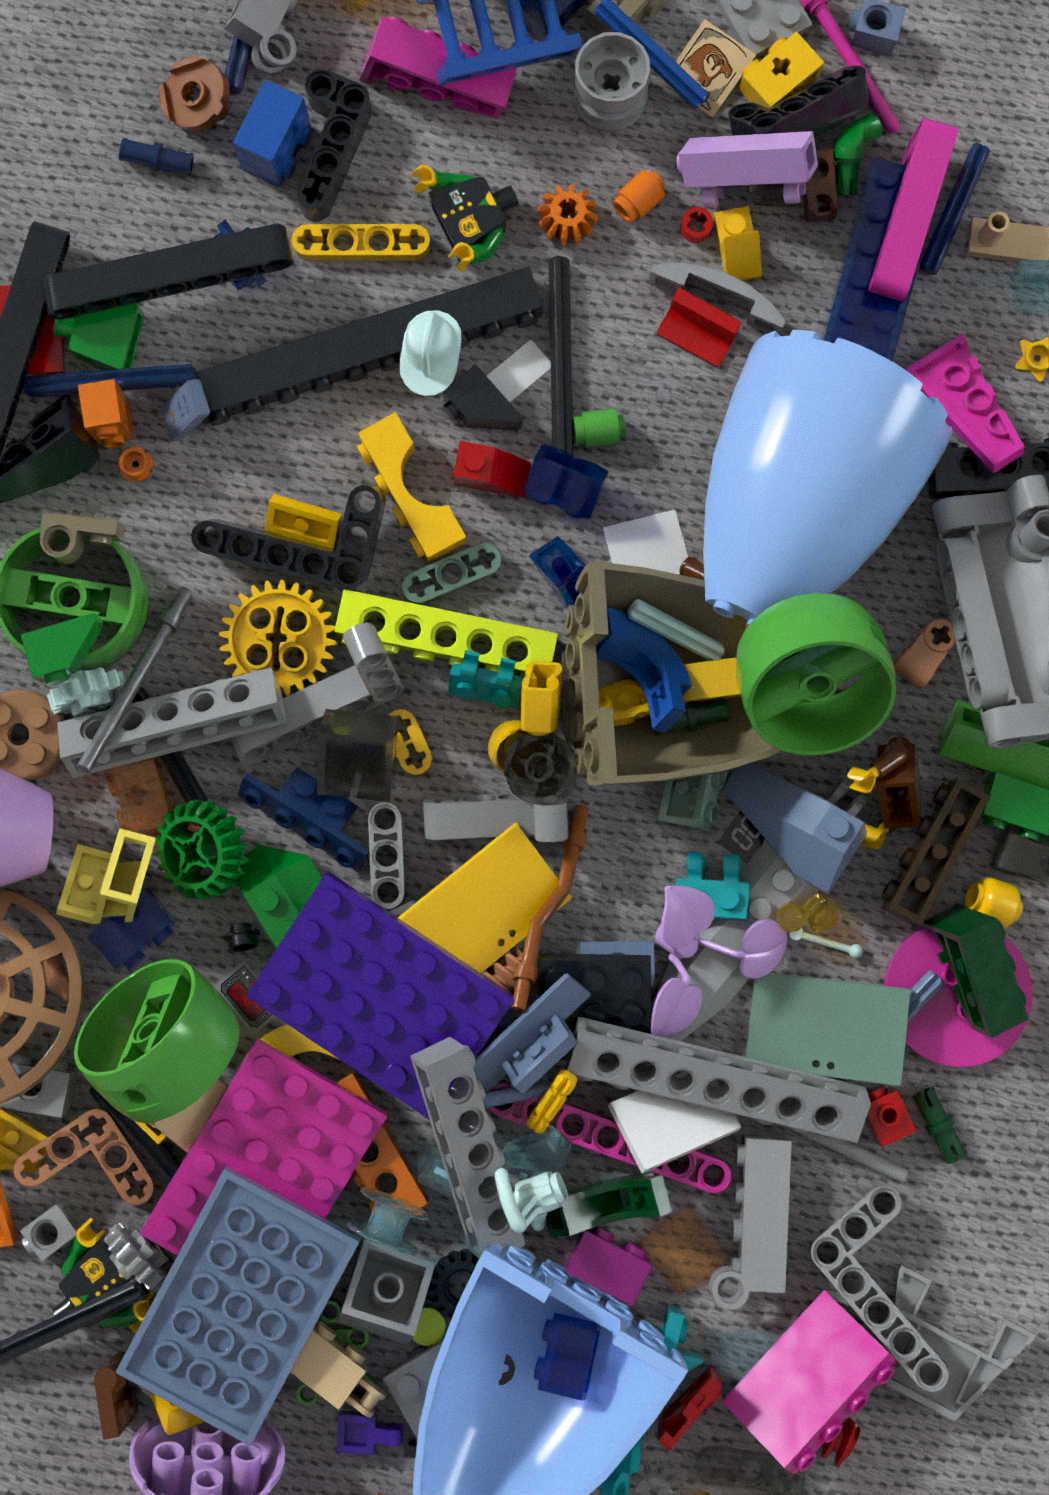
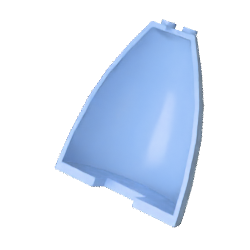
M792 330L789 336H780L774 331L763 335L754 343L733 391L717 441L705 502L703 548L705 601L713 605V610L716 613L727 618H733L734 614H737L747 620L746 627H748L760 613L782 600L810 593L831 594L845 583L885 542L923 489L945 452L952 436V427L947 426L945 422L948 413L938 398L927 397L920 391L923 385L922 382L899 365L872 350L838 337L835 343L823 341L813 331Z
M490 1244L485 1248L456 1306L430 1375L418 1430L413 1475V1495H589L609 1477L653 1424L687 1374V1365L678 1350L671 1348L670 1352L667 1350V1346L663 1342L665 1336L646 1320H641L639 1323L635 1321L633 1314L629 1311L630 1307L621 1300L565 1272V1266L547 1258L546 1262L539 1263L535 1261L536 1257L529 1250L510 1245L508 1251H502L503 1247L501 1245ZM506 1354H508L514 1361V1375L509 1382L499 1385L502 1374L509 1372V1365L504 1364Z

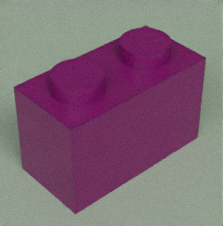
M601 1226L581 1232L564 1265L565 1272L633 1306L653 1266L651 1260L646 1257L648 1251L629 1241L625 1247L613 1240L614 1233Z

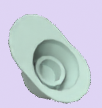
M438 310L425 311L416 315L407 326L400 357V375L404 384L414 393L422 396H434L445 391L454 380L461 347V329L457 321L449 314Z

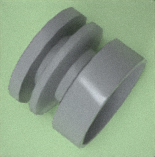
M607 32L590 38L580 48L575 61L574 105L580 117L590 126L603 131L621 130L631 126L642 115L647 103L650 79V58L644 46L632 36L620 32Z

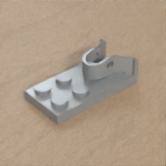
M715 0L738 42L756 54L753 60L768 53L770 47L779 38L785 37L787 39L796 31L799 35L810 31L813 25L799 0Z

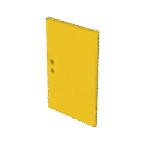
M515 822L397 918L482 973L527 936L531 919L557 886L558 878L526 837L520 825ZM568 894L557 910L572 899L570 894Z

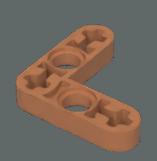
M92 1109L83 1113L22 1154L13 1166V1174L20 1184L27 1187L36 1186L90 1150L119 1196L126 1203L141 1205L147 1202L153 1193V1182L111 1116L101 1109ZM90 1116H93L95 1119L103 1118L105 1124L101 1127L103 1133L98 1136L94 1132L84 1137L83 1139L88 1142V1145L81 1148L79 1138L70 1129L77 1125L78 1131L81 1132L89 1126L87 1119ZM61 1136L70 1138L74 1144L73 1153L65 1159L56 1157L52 1151L54 1141ZM113 1146L122 1147L126 1153L125 1163L118 1168L109 1167L105 1161L106 1151ZM45 1147L48 1158L56 1164V1167L49 1170L46 1163L38 1168L37 1173L39 1177L33 1180L30 1176L23 1178L20 1174L24 1169L22 1162L26 1159H29L32 1163L38 1161L43 1157L38 1153V1150ZM132 1163H134L137 1170L131 1171L130 1174L135 1181L144 1180L146 1184L142 1188L144 1195L140 1198L134 1194L127 1195L126 1191L130 1188V1184L125 1177H122L119 1182L115 1178L116 1174L126 1171Z

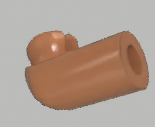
M61 954L43 962L46 982L50 991L64 1001L69 1002V977L64 975ZM86 985L84 988V996L86 994Z

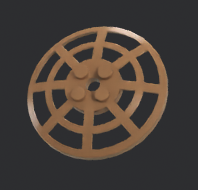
M0 889V934L10 939L23 954L6 963L0 960V1025L5 1021L9 1013L24 1017L26 1020L18 1033L5 1046L2 1047L0 1044V1077L5 1084V1087L0 1088V1104L14 1099L33 1088L58 1065L69 1049L79 1027L84 1006L85 988L81 960L74 942L63 925L48 910L28 897L4 889ZM11 903L19 905L37 916L51 931L56 940L34 949L32 944L20 932L2 923ZM62 953L67 964L69 977V1002L66 1014L44 1007L46 979L41 963ZM29 968L33 980L32 1003L14 999L15 988L12 978ZM41 1022L61 1028L55 1042L46 1055L28 1073L19 1078L9 1058L28 1041L38 1023Z

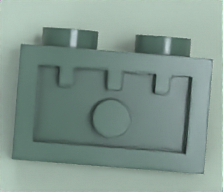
M726 771L666 781L658 821L710 832L712 824H715L718 819L719 805L717 800L719 790L723 788L726 781Z

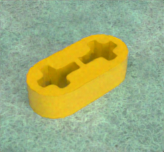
M399 709L391 712L386 718L384 726L401 767L406 773L413 776L425 774L432 766L433 759L416 718L407 710ZM397 717H401L403 721L410 720L412 724L407 727L411 739L405 742L399 731L393 733L391 730L396 725L394 719ZM411 744L414 745L418 754H426V758L422 760L423 767L420 769H416L414 765L407 766L406 760L410 759L407 746Z

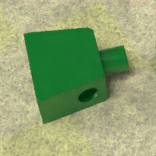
M130 304L76 318L55 320L53 332L56 337L70 339L69 351L77 360L102 370L132 368L144 313L138 304Z

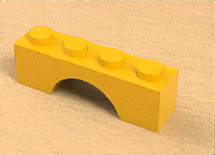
M395 412L358 432L362 444L356 447L365 464L373 463L379 475L374 477L378 487L382 489L385 496L390 493L396 503V506L392 507L391 510L401 527L408 525L414 537L408 540L418 558L425 555L429 564L467 544L466 535L449 505L430 506L414 499L406 490L403 484L404 468L409 458L415 452V448L397 413Z

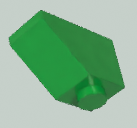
M92 613L20 634L32 678L41 683L45 682L47 686L63 683L68 680L67 675L78 672L103 628L102 619Z

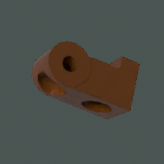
M833 149L816 151L818 166L809 181L805 182L806 194L803 195V209L806 222L834 219L837 216Z

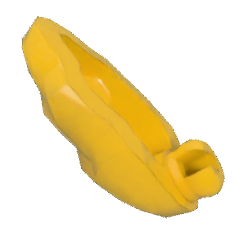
M626 679L599 689L600 708H613L614 726L628 725L638 718L650 715L645 692L638 681Z

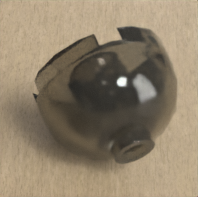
M552 732L544 736L528 734L523 738H518L507 751L503 765L504 776L507 779L511 792L528 804L550 805L558 803L570 795L577 784L579 775L576 771V756L570 744Z

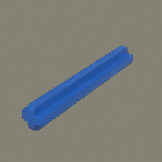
M602 0L594 11L595 15L613 32L632 36L643 45L650 58V68L691 107L698 108L706 100L707 91L612 0Z

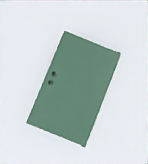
M769 973L761 978H755L746 1058L825 1077L902 1086L912 989Z

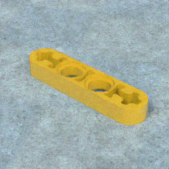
M305 224L295 229L291 239L297 256L308 261H415L426 257L431 247L428 231L423 226L417 224ZM323 234H328L327 243L329 250L324 251L323 243H313L310 250H305L303 244L299 242L305 241L306 235H312L315 242H324ZM346 234L353 238L354 243L349 250L340 251L335 248L334 240L339 235ZM382 234L389 239V245L386 249L376 251L369 246L370 239L374 235ZM394 234H399L400 242H409L412 235H418L419 241L424 243L418 244V249L412 250L409 243H399L400 250L394 251L396 246Z

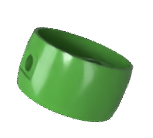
M41 527L24 535L8 550L0 563V626L11 644L26 656L20 635L22 633L17 622L16 608L66 616L70 619L94 613L102 619L103 623L122 626L107 644L86 656L78 671L94 670L99 667L107 668L126 656L139 641L149 614V593L146 579L141 567L131 553L119 542L112 541L111 546H108L117 551L123 559L129 573L131 588L26 571L44 551L40 545ZM67 535L59 537L54 547L70 542V537ZM72 591H79L80 600L77 605L66 607V596Z
M810 593L782 600L760 613L749 624L739 641L736 655V676L744 710L756 733L765 742L779 750L798 755H822L847 749L874 733L883 724L892 710L896 697V678L884 634L873 616L863 606L849 598L828 593ZM802 651V652H800V653H798V654H796V655H794V656H792V657H790V658H788V659H786V660L780 662L781 660L785 659L786 657H788V656H790V655H792V654H794V653H796V652ZM865 672L850 687L833 695L837 690V685Z
M161 960L148 964L128 975L97 1003L79 1031L75 1043L74 1058L77 1067L89 1084L116 1110L136 1122H156L171 1117L193 1104L219 1079L237 1048L240 1035L239 1022L228 1002L200 972L182 960Z

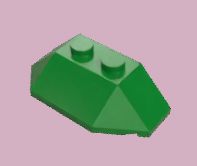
M259 845L244 854L249 860L246 864L240 865L245 873L240 878H237L236 881L245 899L277 948L323 877L309 855Z

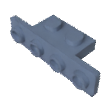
M568 973L556 981L475 1058L476 1065L473 1067L476 1079L483 1086L485 1093L489 1092L499 1081L508 1075L513 1086L524 1094L578 1043L566 1024L565 1019L590 997V993Z

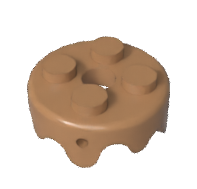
M24 689L10 690L0 694V768L26 781L49 776L60 767L61 759L57 723L65 721L66 718L61 713L54 714L52 712L48 698L44 695ZM18 725H25L29 730V738L22 745H15L11 739L12 730Z

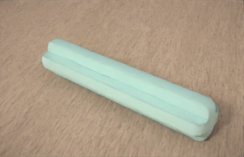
M640 599L634 600L627 613L632 621L708 661L720 660L725 653L724 645L721 642Z

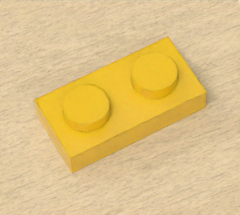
M273 494L268 504L265 531L334 549L338 541L342 514Z

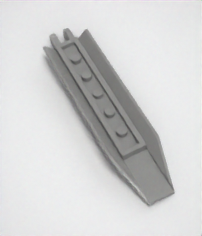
M844 778L827 799L810 788L806 791L835 804L847 793L851 782ZM865 793L857 795L846 812L855 817L868 801L869 796ZM765 841L741 872L740 882H748L751 885L748 922L713 919L711 925L699 933V937L734 950H743V937L752 924L759 920L771 919L779 923L787 932L820 890L797 877L780 855ZM698 944V949L693 956L680 959L691 978L689 984L696 985L701 990V1009L691 1025L678 1033L664 1038L682 1041L730 1003L749 979L740 972L742 958H736ZM671 961L652 1000V1013L656 997L662 986L671 978H678L682 981L681 974Z

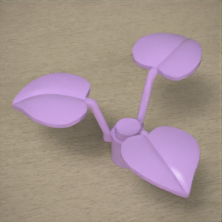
M665 886V906L662 922L656 931L655 940L660 947L670 952L668 960L674 963L681 974L682 981L678 978H671L660 989L653 1007L651 1034L666 1037L678 1033L691 1025L698 1016L702 1004V993L699 987L689 984L691 978L680 961L681 958L693 956L698 949V944L736 958H742L740 963L741 974L748 978H761L769 974L779 964L784 955L787 945V933L784 928L771 919L755 922L743 937V950H734L699 937V933L706 930L714 919L715 909L712 899L704 892L692 887Z

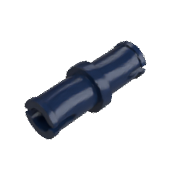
M122 138L119 148V161L150 166L151 171L159 172L160 169L190 176L194 164V153L163 148V144L158 142L150 145Z

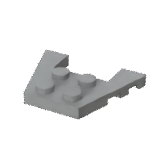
M900 1264L894 1305L945 1363L949 1377L944 1388L937 1392H928L919 1387L897 1361L893 1366L895 1369L894 1373L885 1385L956 1421L988 1388V1385L1003 1370H1006L1015 1361L1014 1359L1035 1340L1037 1335L1003 1318L988 1352L972 1346L916 1316L932 1280ZM904 1331L894 1337L893 1344L895 1350L901 1353L911 1350L914 1344L911 1333ZM933 1362L923 1364L919 1372L921 1380L926 1383L936 1381L940 1373L939 1367Z

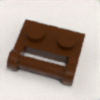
M126 1352L116 1353L110 1359L109 1365L101 1367L94 1376L103 1440L119 1437L134 1420V1415L138 1413V1400L135 1391H130L128 1379L116 1373Z

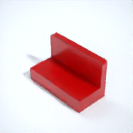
M679 287L672 299L669 311L657 330V335L712 366L718 367L735 339L742 322Z

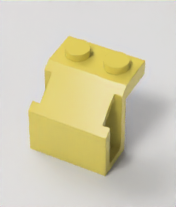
M119 828L112 853L77 844L56 915L90 924H100L102 917L126 916L124 922H132L156 838ZM124 840L146 846L142 861L119 862Z

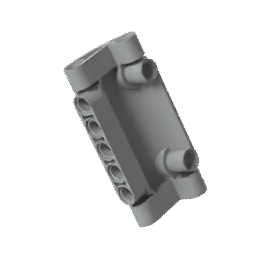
M1031 475L1014 482L1006 492L948 497L935 502L931 507L939 537L936 546V559L969 700L973 708L980 711L987 745L992 749L1018 746L1049 739V491L1043 475ZM1038 529H1040V530L1045 534V536L1042 535V534L1038 531Z

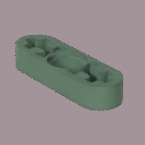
M481 543L413 571L403 580L402 591L404 597L409 603L425 605L492 577L501 567V554L494 545ZM485 552L487 556L493 555L495 557L491 561L490 569L485 570L483 565H478L472 568L475 576L468 577L467 566L462 559L468 557L469 564L475 563L479 560V553ZM456 565L462 570V578L458 583L448 584L442 579L441 574L446 566ZM435 571L436 580L442 588L441 590L435 591L433 584L424 589L425 595L423 597H418L417 593H409L408 590L413 588L412 581L419 579L421 584L432 581L429 573Z

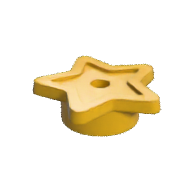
M1049 337L1034 343L1021 340L1020 347L1023 356L1015 365L1016 370L1030 371L1038 382L1043 381L1045 373L1049 369ZM1034 356H1039L1040 361H1035Z

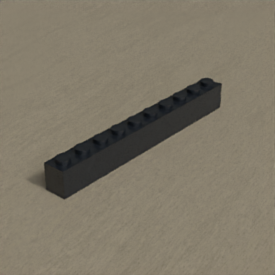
M530 266L197 371L196 377L201 381L210 409V414L202 422L203 424L210 423L212 426L221 425L230 421V416L241 412H244L246 415L255 414L264 410L265 405L278 401L280 404L290 403L297 400L299 394L313 390L314 393L325 392L333 388V383L347 379L348 382H356L367 377V372L379 368L382 371L394 370L400 367L404 333L409 322L416 315L425 311L438 310L449 314L457 321L461 329L460 348L467 346L471 339L483 336L484 339L497 337L504 332L505 328L517 325L518 328L529 327L537 323V318L543 315V305Z

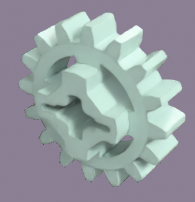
M101 667L94 670H80L70 674L71 677L67 681L58 684L59 688L51 689L50 693L47 694V698L54 714L61 713L66 715L72 712L73 717L93 714L107 710L106 708L114 703L127 679L122 670L117 672L116 669H113L106 673L104 668Z

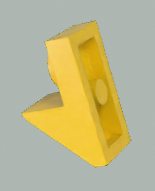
M749 206L714 212L713 221L724 273L741 281L762 278L760 235L758 230L754 231Z

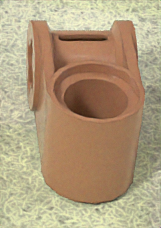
M938 619L926 625L894 663L895 671L920 690L931 680L939 669L940 663L955 645L956 641L951 622ZM941 630L944 633L941 637L944 642L935 645L932 642L934 639L932 633Z

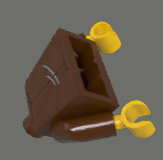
M893 737L888 741V744L878 747L877 759L870 763L868 771L852 767L847 774L849 779L855 780L849 786V789L862 793L871 792L876 781L882 817L879 819L880 825L878 828L865 824L867 834L861 842L862 845L875 850L882 847L887 832L892 833L897 828L921 827L920 772L916 746L910 743L907 738Z

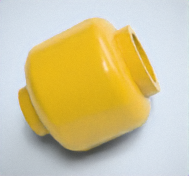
M985 877L973 883L965 896V907L997 918L1004 929L1017 921L1023 911V903L1021 902L1017 887L992 877Z

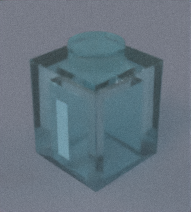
M434 1144L431 1152L426 1149L423 1150L414 1168L421 1172L417 1182L454 1200L438 1145Z

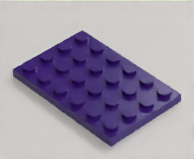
M329 871L325 873L246 995L247 998L428 1119V1112L410 1056L451 1037L462 1045H467L476 1058L514 1002L513 994ZM455 1079L452 1080V1082L449 1085V1088L453 1086Z

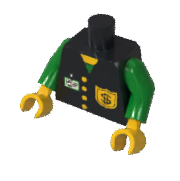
M419 165L411 174V177H418L422 180L414 187L415 191L423 193L428 187L432 190L428 192L430 206L452 248L448 255L449 259L456 257L459 262L456 267L457 270L463 272L469 264L491 259L502 242L504 232L506 231V220L503 212L519 205L512 186H506L492 193L484 177L475 178L473 175L434 172L428 165Z
M89 1218L77 1230L76 1238L69 1245L61 1268L64 1279L58 1284L59 1289L66 1298L52 1309L54 1316L130 1281L126 1280L118 1272V1268L109 1258L112 1252L109 1251V1246L103 1240L106 1231L102 1229L99 1233H96L91 1229L90 1223L94 1220L93 1218ZM150 1292L141 1301L99 1319L88 1326L91 1327L99 1323L101 1326L109 1328L132 1325L138 1321H143L150 1308L149 1299L155 1295L153 1292Z

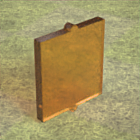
M689 1205L668 1221L662 1220L660 1222L661 1226L640 1242L679 1295H682L699 1280H707V1274L728 1258Z

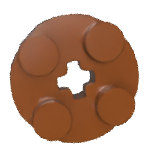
M193 56L181 59L169 69L171 75L166 83L162 81L159 91L161 109L169 120L182 130L198 132L206 130L217 121H222L226 118L229 112V84L225 74L216 65L203 58ZM197 87L201 91L199 98L196 101L188 100V96L193 94V88Z

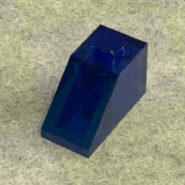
M557 536L530 554L529 558L558 600L568 610L569 605H575L576 598L580 593L576 591L575 585L586 565Z

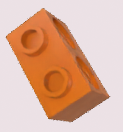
M115 379L78 385L84 428L99 445H104L105 448H118L126 444L125 441L135 439L129 400Z

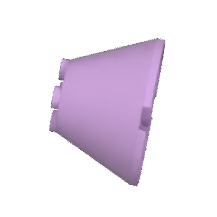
M160 1419L150 1425L146 1421L133 1437L129 1451L130 1470L143 1495H268L280 1479L285 1464V1446L282 1437L270 1422L267 1423V1426L261 1425L251 1446L207 1422L167 1435Z

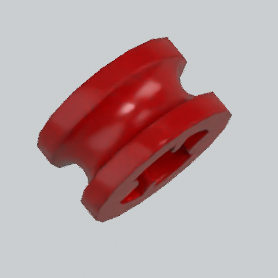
M702 207L688 209L681 219L680 231L682 236L691 243L705 241L712 231L713 218L708 210ZM692 218H697V222L699 219L704 221L701 232H696V228L694 231L689 229Z

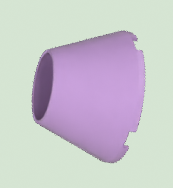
M0 768V887L45 872L52 843L53 800L50 792Z

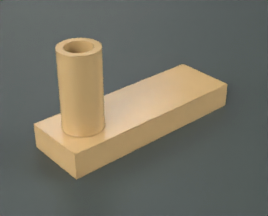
M1002 211L993 212L988 219L973 217L970 221L966 256L1049 267V227L1012 223L1008 215Z

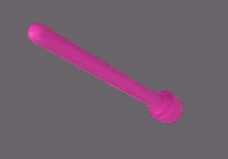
M799 0L805 11L808 10L811 15H816L846 66H862L865 68L827 7L829 1ZM865 69L870 105L886 131L890 134H895L900 128L899 122Z

